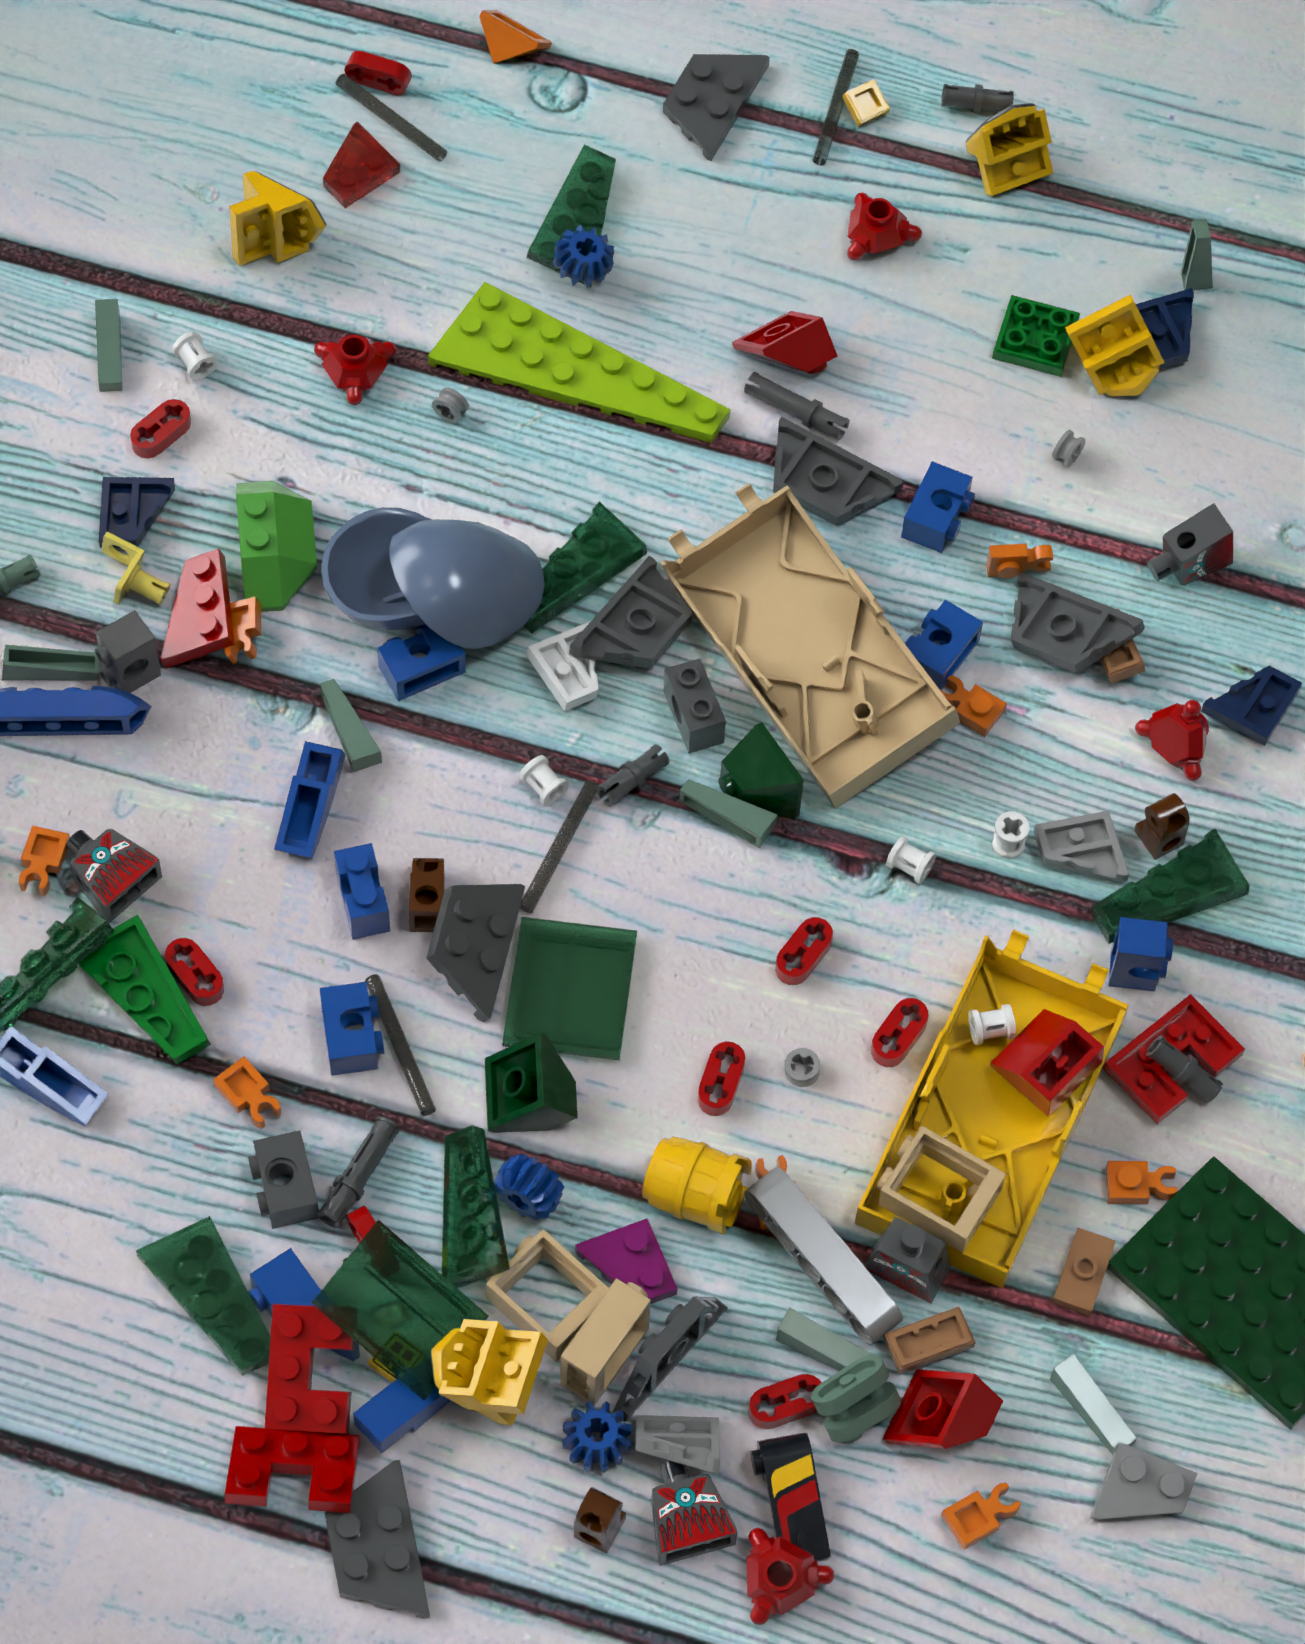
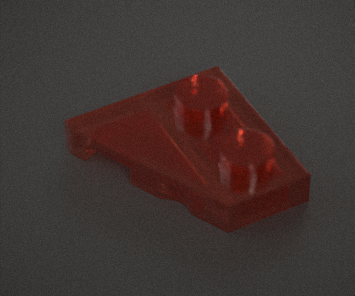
M359 122L353 124L323 177V187L346 209L399 174L400 163Z

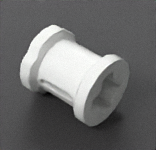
M198 332L185 333L172 345L173 354L175 357L183 360L188 367L187 373L193 380H200L209 376L218 364L216 357L208 353L202 345L203 339Z
M540 755L522 768L519 773V779L522 783H528L540 796V803L543 806H549L565 794L569 782L565 778H559L548 766V759L544 755Z
M1015 811L1005 812L997 818L992 849L999 857L1015 859L1024 852L1026 838L1030 830L1027 818Z
M901 836L888 855L886 867L890 869L896 867L913 876L914 882L921 884L931 871L936 854L932 851L925 853L910 845L908 839Z
M1009 1004L1002 1005L1001 1009L981 1013L976 1009L969 1010V1029L975 1045L982 1044L983 1040L1004 1036L1008 1040L1015 1038V1018Z

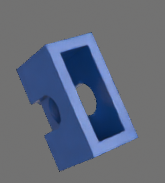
M932 461L904 517L901 538L942 553L948 540L954 542L959 533L962 522L957 520L962 512L968 514L973 504L975 493L970 491L973 477Z
M945 599L937 611L931 609L921 625V628L924 629L921 635L918 634L917 637L911 635L905 642V645L936 686L943 690L946 686L947 678L956 673L980 641L983 621Z
M427 625L420 626L416 630L415 636L402 640L400 637H393L382 646L377 647L378 667L397 701H401L466 673L465 652L462 647L445 640ZM417 653L426 654L424 657H414L413 655Z
M372 843L334 851L336 875L352 940L390 932L389 909L384 889L380 887L378 865Z
M1120 917L1110 953L1108 986L1155 992L1158 979L1166 978L1168 961H1171L1173 938L1167 937V922Z
M367 982L319 988L331 1076L378 1069L377 1055L385 1054L382 1031H374L372 1019L379 1018L376 995H368ZM354 1025L363 1026V1028L360 1030L351 1031L346 1029L347 1027Z

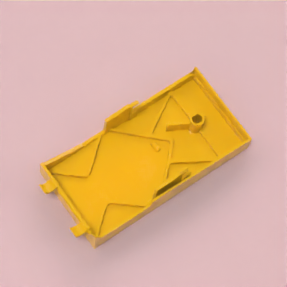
M1014 929L1004 950L997 949L991 939L986 935L984 936L977 958L953 1010L933 1045L859 1203L855 1219L856 1225L879 1235L884 1232L894 1217L902 1219L878 1205L881 1190L877 1188V1184L887 1167L895 1169L901 1158L897 1156V1153L908 1135L915 1137L921 1126H924L1006 1173L1002 1191L964 1252L961 1253L947 1245L950 1266L1000 1288H1003L1124 1023L1129 1006L1126 1003L1100 993L1109 969L1093 963L1084 984H1081L1022 959L1021 955L1026 947L1029 936ZM1009 1004L1015 1018V1037L1043 1009L1072 1019L1104 1046L1103 1062L1048 1117L990 1066V1063L1013 1039L1008 1040L1004 1036L983 1040L982 1044L975 1045L969 1029V1010L976 1009L981 1013L1001 1009L1002 1005ZM922 1154L898 1193L955 1226L979 1186Z

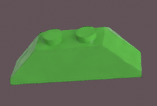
M275 481L236 483L244 599L256 597L261 603V612L284 610L290 603V599L302 588L317 569L312 501Z

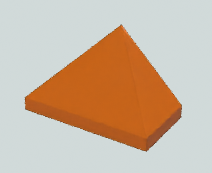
M482 10L479 16L493 64L550 49L553 43L498 10Z

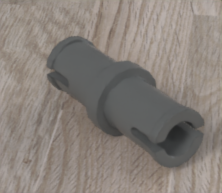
M944 84L941 106L971 108L972 112L980 113V110L1002 111L1013 105L1014 91L983 89V85L975 84V87Z
M654 744L633 762L626 761L620 766L618 773L596 787L600 799L607 795L608 798L604 800V803L611 807L631 790L642 788L646 785V779L669 764L666 752L658 756L657 753L662 748Z
M1162 1035L1158 1036L1148 1047L1147 1057L1153 1059L1170 1072L1173 1081L1177 1084L1184 1083L1201 1096L1205 1102H1211L1221 1091L1223 1083L1220 1080H1217L1201 1068L1194 1056L1183 1054Z

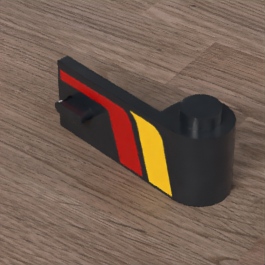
M805 1432L757 1441V1450L750 1451L754 1475L762 1474L763 1481L767 1484L776 1538L780 1536L814 1555V1560L831 1557L808 1434Z

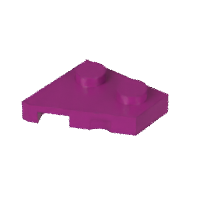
M648 1218L575 1244L577 1256L582 1260L586 1259L601 1272V1276L611 1285L616 1278L625 1284L632 1282L647 1293L651 1304L677 1295L678 1288Z

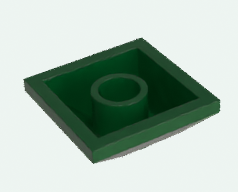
M761 722L755 725L721 761L720 778L718 779L719 786L722 792L775 813L779 817L795 819L800 816L804 779Z
M540 1032L485 1058L487 1130L489 1132L549 1131L578 1118L576 1081L546 1034Z

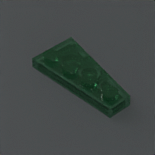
M585 144L583 145L532 242L526 258L559 273L561 268L554 267V248L556 242L562 239L563 233L567 229L575 232L576 228L581 225L586 232H589L595 227L596 235L601 236L616 162L615 158Z
M600 501L592 509V515L584 524L580 522L571 532L572 537L562 548L557 547L549 556V562L542 569L545 585L542 600L535 614L524 625L531 634L647 554L646 544Z
M1213 829L1205 834L1204 840L1193 847L1189 844L1178 851L1177 857L1163 866L1159 863L1148 870L1147 876L1138 882H1129L1093 905L1092 917L1107 943L1110 944L1114 941L1120 917L1169 923L1248 895L1250 885L1217 830Z
M79 897L69 906L73 913L62 924L60 921H55L46 931L50 937L48 941L38 950L30 949L20 960V972L16 976H6L0 982V1032L13 1026L20 1014L31 1005L40 1002L47 995L48 990L61 978L71 975L76 970L78 963L89 953L100 949L106 943L107 938L115 931L101 915Z
M474 1125L445 1136L441 1286L451 1290L510 1270L485 1130Z
M210 1216L136 1250L137 1257L242 1376L269 1364L271 1336Z

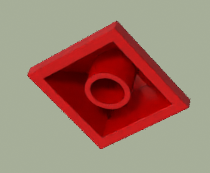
M790 311L732 342L736 350L791 369L804 371L808 374L824 370L828 366V361L838 357L823 317Z
M916 1369L901 1400V1405L897 1409L883 1440L888 1444L948 1449L988 1435L1003 1400L976 1374Z

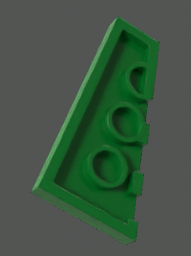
M138 915L69 953L73 960L176 1064L211 1045Z

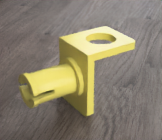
M106 532L103 537L101 551L128 566L116 586L113 602L119 605L126 592L132 590L161 605L163 602L162 598L166 597L171 584L142 571L145 550ZM112 545L124 549L128 555L120 553Z

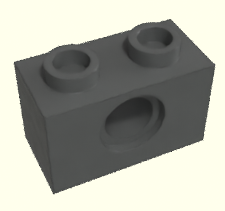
M135 610L96 632L98 648L95 649V653L102 664V667L99 668V673L108 687L115 686L116 689L131 693L161 676L155 636Z
M701 658L665 668L663 691L688 754L723 744L726 720Z
M301 1130L253 1141L255 1155L249 1156L248 1160L253 1180L261 1179L263 1192L256 1193L261 1217L269 1215L272 1229L320 1218L317 1216L319 1211L318 1201ZM279 1176H289L292 1178L286 1185H276L273 1183L274 1179Z

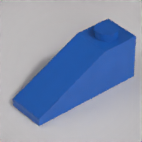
M291 1248L249 1274L252 1289L248 1293L251 1300L260 1312L267 1310L271 1317L273 1304L333 1307ZM356 1338L354 1350L330 1349L353 1362L360 1358L359 1343Z

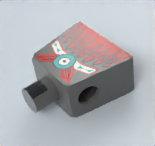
M1215 503L1166 532L1163 536V554L1148 561V568L1157 581L1174 574L1181 585H1187L1233 564V530Z
M113 829L105 830L95 840L83 830H79L67 842V848L76 855L70 862L72 877L108 924L162 878L159 859Z
M896 1217L893 1218L881 1234L864 1265L870 1273L931 1304L950 1271L947 1244L938 1237L924 1231L921 1227Z
M673 1461L662 1464L661 1471L665 1484L653 1488L651 1494L659 1565L662 1566L736 1545L737 1528L710 1475L701 1474L689 1477L687 1467L684 1464Z

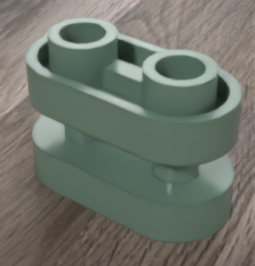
M870 1355L854 1361L819 1384L812 1391V1402L818 1414L826 1416L823 1424L833 1442L849 1444L857 1441L865 1431L877 1423L893 1417L901 1405V1398L895 1385L891 1382H886L889 1372L880 1356Z

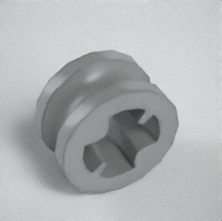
M446 387L441 390L439 397L434 399L432 408L443 420L454 424L458 423L461 419V414H464L469 409V404L458 391Z
M1067 430L1056 444L1052 458L1055 460L1061 458L1064 460L1063 464L1070 467L1083 450L1086 440L1083 437L1075 438L1074 432Z
M807 1048L792 1050L785 1059V1075L788 1081L798 1087H807L814 1084L820 1075V1060L817 1054ZM800 1061L803 1065L810 1063L809 1074L805 1075L802 1071L795 1073L793 1071L795 1070V1062Z

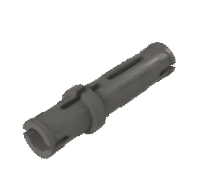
M753 372L748 378L749 381L759 385L761 388L759 389L746 383L744 388L746 394H750L802 420V425L808 428L814 426L835 437L837 440H840L846 433L833 426V423L848 429L850 420L824 408L822 402L816 399L810 401L759 375L757 372Z
M383 1116L377 1117L376 1122L355 1153L347 1169L334 1180V1188L330 1196L317 1213V1216L321 1217L320 1220L333 1228H339L354 1202L359 1201L364 1195L363 1188L400 1131V1128L396 1127L397 1124Z

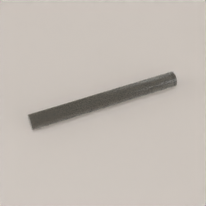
M848 49L844 56L812 159L816 165H825L845 103L842 95L849 90L859 58V52L854 49Z
M341 74L337 78L336 86L438 162H441L446 157L447 150L348 76Z
M585 781L521 901L520 908L523 911L533 913L597 793L596 787L598 785L594 782Z
M378 974L371 975L365 979L370 995H376L379 1016L422 1116L430 1115L436 1111V1107L382 980Z

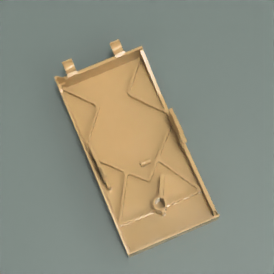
M748 483L736 491L739 500L747 509L746 513L696 547L690 543L683 530H679L670 536L668 540L680 558L676 561L663 560L661 564L668 579L676 588L677 594L689 606L693 616L836 809L959 725L960 720L956 708L952 707L882 613L885 611L877 602L875 596L852 567L845 568L790 491V488L785 486L765 501H762L753 490L751 484Z

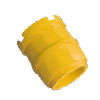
M672 1136L670 1139L664 1137L657 1145L648 1165L642 1189L643 1198L647 1199L651 1206L669 1213L677 1219L707 1225L709 1230L725 1235L727 1234L725 1226H733L745 1198L744 1191L748 1188L741 1181L743 1173L751 1175L752 1161L735 1153L729 1155L701 1141L698 1143Z

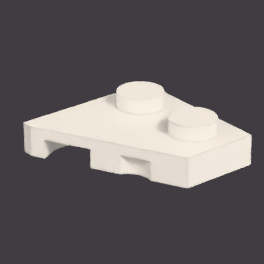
M590 622L542 640L527 648V658L564 711L591 701L598 694V678L594 669L596 660L574 657L569 654L570 644Z

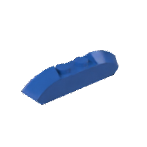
M93 686L91 690H83L77 687H69L64 690L29 688L25 691H17V687L1 688L0 736L133 734L143 725L152 706L129 692L104 686Z

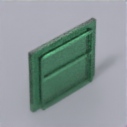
M521 917L502 1046L510 1047L541 1032L547 1035L559 1054L620 1061L637 931Z
M380 1220L372 1226L352 1253L343 1260V1264L311 1302L423 1400L436 1387L433 1380L431 1349L451 1330L461 1328L463 1319L486 1321L489 1317L488 1314Z

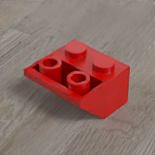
M1043 1009L990 1063V1066L1049 1117L1102 1064L1104 1046L1076 1021Z

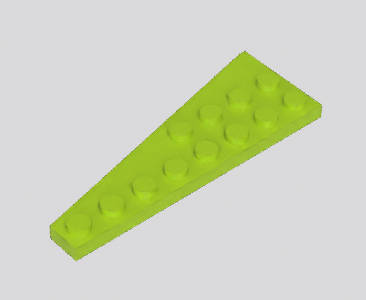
M487 282L481 285L428 354V364L435 368L438 364L459 370V374L469 377L470 373L490 378L492 383L497 385L512 384L529 390L530 394L578 407L580 403L600 408L601 413L612 415V412L633 417L634 422L643 425L655 423L666 426L673 433L709 443L713 442L730 418L731 409Z

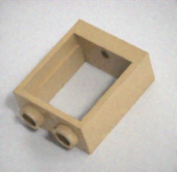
M921 1126L915 1137L908 1135L903 1141L897 1153V1156L901 1159L895 1169L887 1167L877 1184V1188L881 1190L878 1205L907 1222L921 1227L924 1231L938 1237L947 1245L963 1253L1002 1191L1006 1173ZM922 1154L979 1186L955 1226L898 1193Z
M542 1229L535 1237L527 1236L517 1246L515 1250L516 1255L506 1265L499 1263L492 1269L486 1278V1298L520 1330L542 1332L548 1339L544 1352L557 1362L609 1288L549 1233ZM543 1257L587 1296L550 1333L506 1294Z
M616 1278L561 1355L560 1385L587 1402L590 1400L594 1406L649 1330L651 1300L641 1287L632 1282L625 1284Z

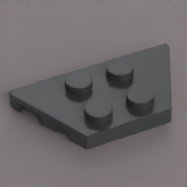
M693 54L664 101L663 113L672 123L677 124L681 128V132L689 141L693 139L703 149V156L707 160L712 161L769 67L770 57L767 55Z
M783 417L779 420L773 484L774 493L788 486L802 508L834 525H838L901 491L903 487L902 479Z
M648 556L570 644L569 654L574 657L652 668L691 623L693 612L686 602L678 597L676 588L670 580L662 578L656 569L657 562L655 559Z
M1020 572L1018 575V600H1015V623L1012 625L1011 633L1012 645L1017 650L1074 673H1079L1139 635L1145 629L1143 620L1023 572Z
M522 884L452 885L445 889L426 959L438 973L446 977L448 985L458 996L461 994L466 996L477 1010L474 1016L482 1022L490 1019L492 1016L525 886Z
M693 1296L685 1306L678 1304L668 1315L665 1321L667 1326L658 1336L655 1333L651 1334L641 1345L638 1351L641 1355L613 1412L622 1410L624 1421L626 1422L723 1315L728 1307L716 1297Z
M396 1460L353 1491L350 1513L324 1512L337 1585L341 1598L357 1602L368 1601L376 1607L388 1610L395 1608L415 1613L416 1617L426 1619L430 1618V1612L400 1460Z

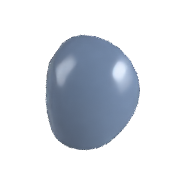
M382 507L368 510L346 522L331 537L322 557L321 573L323 586L331 601L351 620L366 628L408 630L426 625L412 609L395 579L390 562L389 546L392 536L400 530L419 521L432 519L402 508Z
M422 520L400 530L392 536L389 546L390 562L395 579L403 595L425 624L452 644L471 649L493 646L522 628L535 614L541 603L545 587L544 574L536 554L524 542L494 527L479 522L463 520Z

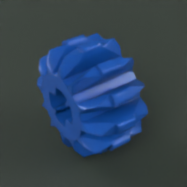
M581 225L576 228L575 232L567 229L563 233L562 239L556 242L554 248L555 257L553 262L554 267L561 268L559 272L560 278L570 276L573 286L578 281H583L587 289L592 285L593 281L601 284L606 274L611 272L614 264V246L607 244V234L597 236L595 227L586 232Z
M525 1154L511 1156L507 1162L503 1163L498 1171L499 1174L495 1178L496 1183L493 1186L495 1192L500 1195V1201L507 1203L510 1206V1210L519 1212L522 1217L529 1216L532 1220L546 1219L550 1213L554 1212L563 1195L564 1185L558 1180V1174L548 1168V1164L540 1163L536 1157L530 1159Z
M589 1400L586 1403V1413L574 1408L571 1411L573 1421L564 1422L563 1432L567 1435L562 1439L563 1449L572 1450L569 1457L572 1464L584 1459V1470L586 1472L592 1469L593 1463H599V1469L605 1473L608 1471V1460L620 1465L623 1462L621 1452H628L631 1449V1441L627 1439L632 1433L631 1425L622 1423L624 1420L622 1410L609 1414L610 1403L607 1401L602 1404L601 1410H595L593 1402ZM600 1432V1438L603 1437V1440L595 1442L594 1436H591V1433Z

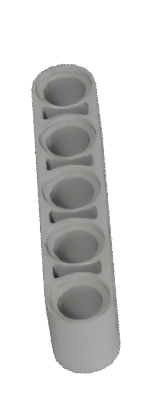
M775 1167L744 1191L745 1198L753 1211L862 1341L871 1346L881 1339L885 1333L903 1321L902 1313L896 1303L785 1171Z

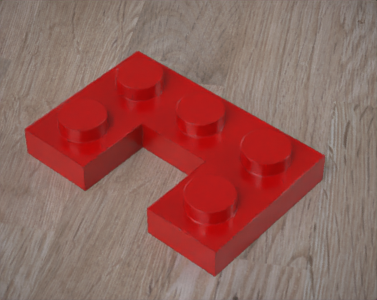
M1191 994L1108 1059L1103 1067L1109 1076L1157 1125L1185 1103L1188 1094L1172 1080L1161 1065L1146 1056L1148 1047L1158 1036L1162 1035L1183 1054L1188 1051L1214 1078L1243 1056L1245 1048Z
M273 1304L265 1428L349 1434L352 1392L311 1390L314 1348L355 1349L357 1308Z
M236 1426L224 1493L225 1504L267 1507L272 1473L312 1476L308 1499L309 1510L350 1513L359 1455L360 1435Z

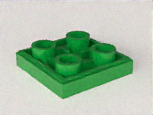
M1011 295L992 359L1062 377L1072 345L1065 327L1079 321L1080 313Z

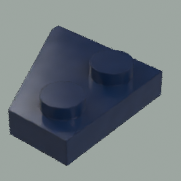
M1192 288L1136 304L1165 362L1159 365V369L1188 361L1192 326V302L1194 298Z
M103 477L99 525L100 548H102L103 537L106 532L138 547L175 491L174 478Z
M1269 665L1256 672L1251 679L1241 680L1232 685L1227 693L1216 699L1210 697L1205 700L1201 712L1265 746L1299 693L1302 682Z

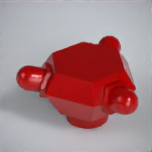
M858 193L855 196L854 203L856 206L850 213L847 235L851 240L850 243H852L847 250L849 259L857 261L861 259L864 253L868 254L870 252L874 255L904 244V241H918L921 238L922 230L920 227L909 224L907 217L888 200L883 198L873 199L866 193Z
M348 335L339 339L337 343L318 342L314 347V352L316 356L322 358L323 363L321 365L336 387L346 391L347 402L351 405H358L363 399V391L372 388L387 367L388 363L386 360L394 356L396 346L390 341L374 343L367 337Z
M1189 700L1185 705L1176 703L1152 713L1150 720H1139L1135 725L1136 733L1140 736L1149 737L1151 747L1171 765L1184 769L1185 776L1190 781H1196L1202 775L1200 762L1204 756L1206 736L1209 732L1208 722L1200 713L1201 705L1196 700Z
M754 1528L750 1531L748 1540L753 1549L750 1550L751 1554L747 1556V1596L752 1598L751 1602L754 1604L750 1612V1619L754 1624H765L771 1614H785L814 1596L818 1585H827L833 1581L835 1576L833 1569L826 1565H818V1562L814 1561V1555L780 1536L776 1539L774 1537L769 1538L761 1528Z

